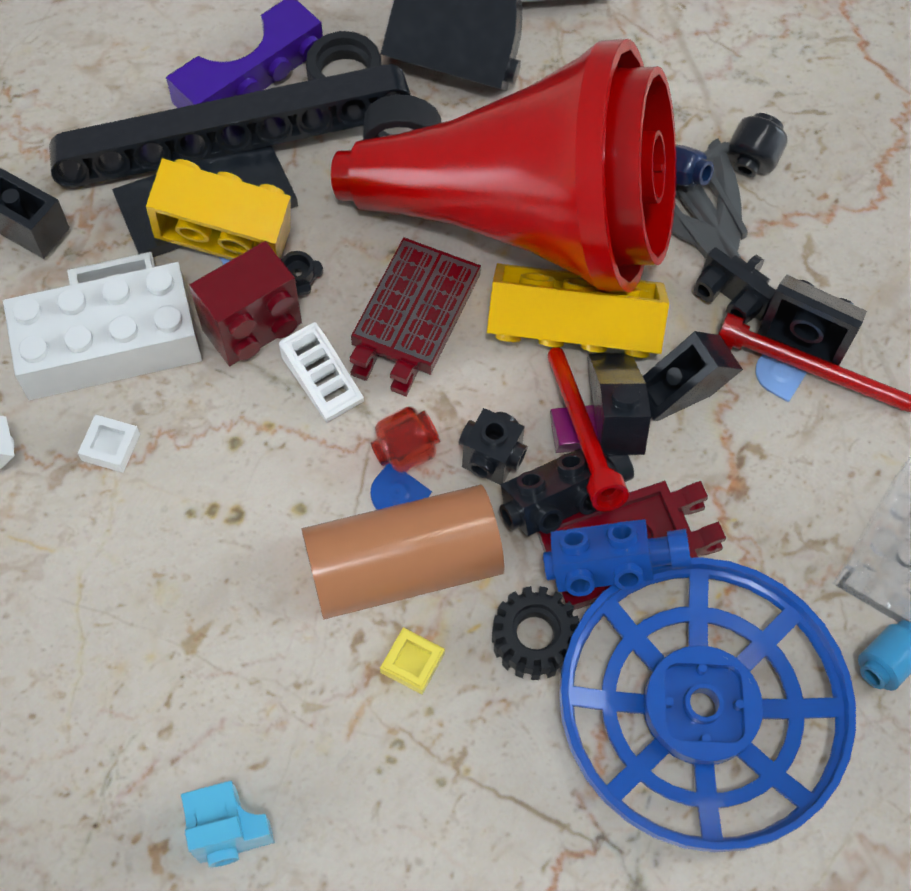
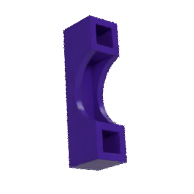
M282 0L261 14L264 36L259 46L247 56L227 62L211 61L197 56L166 76L172 103L177 108L266 89L276 81L284 79L289 72L306 62L307 52L313 43L323 37L322 22L298 0Z

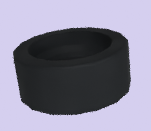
M337 31L324 35L313 43L307 52L306 60L308 81L326 77L321 73L322 69L332 61L340 59H353L363 63L367 68L382 65L377 45L368 37L352 31Z
M396 94L382 97L371 103L365 112L363 140L392 135L383 131L385 129L401 127L415 130L441 123V116L437 109L429 102L412 95Z

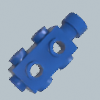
M646 519L552 531L551 551L543 553L547 581L555 580L558 592L568 591L574 596H586L595 587L616 585L623 590L636 589L642 585L643 581L654 580L653 567L672 565V569L692 567L686 529L667 531V536L649 538Z

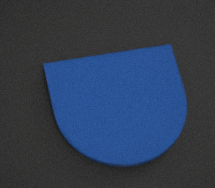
M391 461L374 479L370 491L372 503L377 510L427 498L432 493L430 489Z

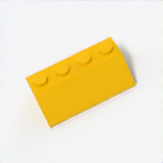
M497 263L492 282L487 333L496 334L498 340L506 342H519L521 337L539 339V344L548 347H562L565 342L582 344L581 348L590 352L601 353L606 352L607 348L623 349L625 354L632 357L647 358L650 357V353H662L669 299L665 285L661 282L640 280L637 287L631 292H601L581 277L568 271Z

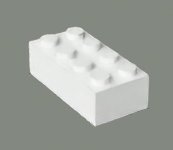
M179 262L3 300L14 373L28 400L203 361Z

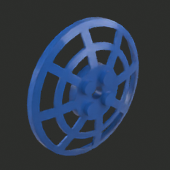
M704 557L691 558L692 567L672 569V565L653 567L654 580L643 581L642 585L636 589L623 590L616 585H612L602 592L584 613L570 639L562 664L559 690L562 725L570 751L583 776L603 802L627 823L655 839L684 849L713 853L744 851L772 843L801 827L822 809L839 786L849 764L856 734V701L851 675L841 650L826 625L805 601L782 583L755 569L731 561ZM689 578L688 607H678L659 612L643 620L638 625L634 623L618 603L629 594L650 584L671 579ZM709 579L724 581L748 589L770 601L782 612L761 631L754 624L735 614L720 609L708 608ZM604 616L621 636L622 640L617 645L607 664L602 681V690L574 686L575 671L582 648L595 625ZM688 623V647L676 650L666 657L647 638L650 634L664 627ZM708 624L731 630L747 639L750 644L737 657L721 649L708 646ZM796 625L808 637L823 663L831 685L833 695L831 698L803 699L795 671L783 651L777 646ZM632 651L652 671L646 683L644 694L616 692L621 668ZM764 657L769 660L779 676L786 699H762L759 686L750 671ZM702 693L709 696L715 706L714 715L703 717L695 713L690 704L691 695ZM574 707L602 710L603 722L608 738L619 759L626 766L608 785L596 772L583 747L576 725ZM617 712L644 714L647 726L655 738L637 756L632 752L623 736ZM835 718V735L830 758L819 782L810 792L786 772L792 765L800 748L804 731V719ZM762 719H788L784 743L773 762L752 741L758 733ZM668 754L684 762L694 764L696 792L671 785L651 771ZM737 756L759 776L755 781L741 788L717 793L714 765L724 763ZM639 782H642L647 788L668 800L685 806L697 807L701 836L686 835L659 826L635 812L622 799ZM771 787L797 807L785 818L762 830L735 837L722 836L719 808H728L746 803L764 794Z

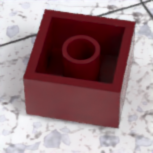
M266 240L189 284L202 331L229 367L240 360L245 361L252 358L259 352L260 348L277 338L281 339L289 336L298 325L302 324L295 277Z

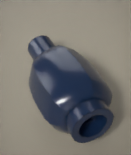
M676 144V185L692 188L698 184L702 186L708 184L714 172L713 162L707 160L706 154L700 150Z

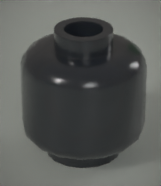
M756 113L754 116L745 117L740 121L729 142L728 157L734 162L733 167L737 172L748 177H755L756 174H767L775 169L788 142L787 134L783 130L784 127L781 121L766 113Z

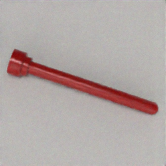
M727 313L718 335L722 337L730 351L732 347L741 350L743 346L903 411L911 412V394L749 330L750 326L743 323V318Z
M553 347L548 352V360L591 472L587 491L592 505L599 511L618 509L629 498V491L624 478L620 473L609 468L566 355L561 348Z

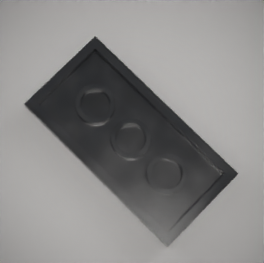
M272 145L193 162L200 167V170L214 174L229 172L248 184L276 186L286 195L291 196V208L298 206L297 197ZM156 174L112 189L138 254L152 252L153 257L184 247L154 238L146 204Z

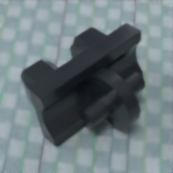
M716 247L707 255L702 273L694 288L695 294L706 302H712L720 293L732 300L728 304L726 313L743 318L744 324H747L753 318L761 321L765 317L776 290L768 285L770 279L760 272L764 263V259L756 254L748 262H745L737 255L730 258Z

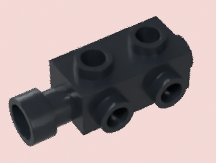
M577 449L566 453L553 461L500 484L504 503L500 505V513L504 523L510 530L520 528L527 536L539 531L548 534L556 531L566 518L579 512L589 515L597 511L593 507L587 491L591 472L583 451ZM604 455L609 468L620 473L625 482L634 478V468L628 455Z

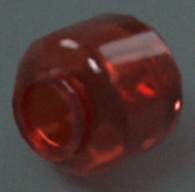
M407 406L380 419L376 423L375 433L377 439L371 442V446L382 466L390 463L396 471L405 473L432 460L436 455V444L440 443L441 439L426 410L418 412L414 407Z

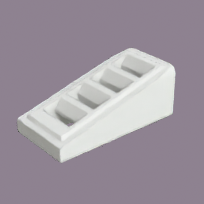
M316 322L309 324L279 342L281 358L326 423L364 402L363 395ZM322 358L325 362L309 371L306 370V367ZM332 373L335 375L334 378L318 387L315 385L316 382ZM341 387L345 389L346 392L328 402L323 398Z

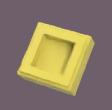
M403 627L383 661L380 673L422 695L444 657L445 649Z

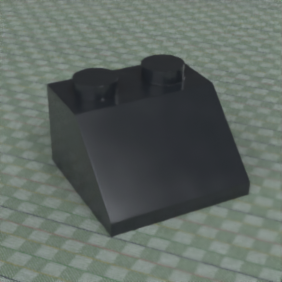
M786 275L774 293L757 334L839 366L858 333L867 311L855 306L847 299L837 298L816 288L808 281L798 280Z

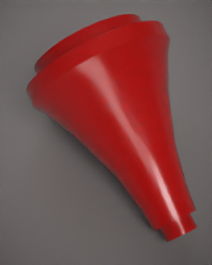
M631 39L601 40L580 57L529 87L456 119L400 134L360 140L355 142L351 150L337 151L331 164L332 189L339 201H354L357 208L362 211L400 214L455 225L532 252L581 277L601 292H631L637 287L645 265H660L663 262L668 251L672 233L676 196V135L669 84L661 67H644L640 52Z

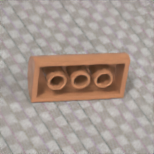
M481 484L301 528L323 620L504 574V555L498 525L488 494Z

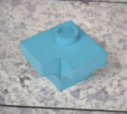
M232 781L181 794L186 821L185 835L188 850L200 864L208 862V867L210 868L225 866L238 861V853L275 843L271 824L266 814L256 815L243 810L240 805L238 791Z

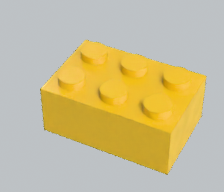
M162 158L146 204L154 238L229 260L238 257L265 240L281 259L291 228V196L286 195L280 188L269 184H261L260 186L248 184L229 172L214 174L200 170L198 165L184 159H177L173 162Z

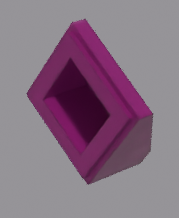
M587 405L585 407L596 433L593 405ZM567 408L551 409L555 453L572 452L577 449L582 450Z

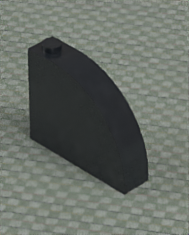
M394 0L380 55L507 91L509 83L515 84L521 61L517 60L516 57L522 32V1Z

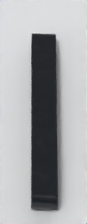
M385 64L66 131L55 135L50 141L51 176L61 186L78 187L158 170L162 158L173 162L177 159L195 162L364 126V115L371 103L382 97L396 94L411 95L403 70L396 65Z

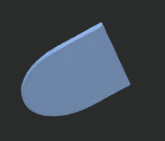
M762 355L759 358L755 369L756 377L761 386L787 402L791 400L807 373L766 355Z

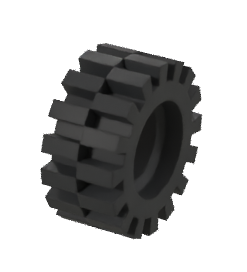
M531 586L524 587L521 595L514 591L508 595L506 603L504 601L501 602L497 615L494 617L492 629L494 653L497 658L501 656L503 659L502 666L507 671L510 667L516 670L515 676L523 678L524 673L531 674V680H540L542 674H546L547 678L555 676L556 671L559 668L562 669L570 639L579 624L578 615L573 616L574 607L570 601L566 604L562 603L563 595L557 591L554 596L548 595L547 587L540 586L538 593L532 592ZM538 617L547 621L554 632L553 641L542 649H530L524 646L517 636V628L523 620Z

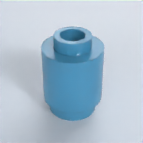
M902 620L897 624L888 625L858 656V662L861 667L860 673L864 680L874 688L890 691L896 690L911 675V622Z

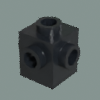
M483 408L477 421L469 420L460 436L459 445L463 446L462 468L499 485L504 483L511 469L518 470L527 452L528 446L523 444L525 426L519 424L513 416L505 412L494 413Z

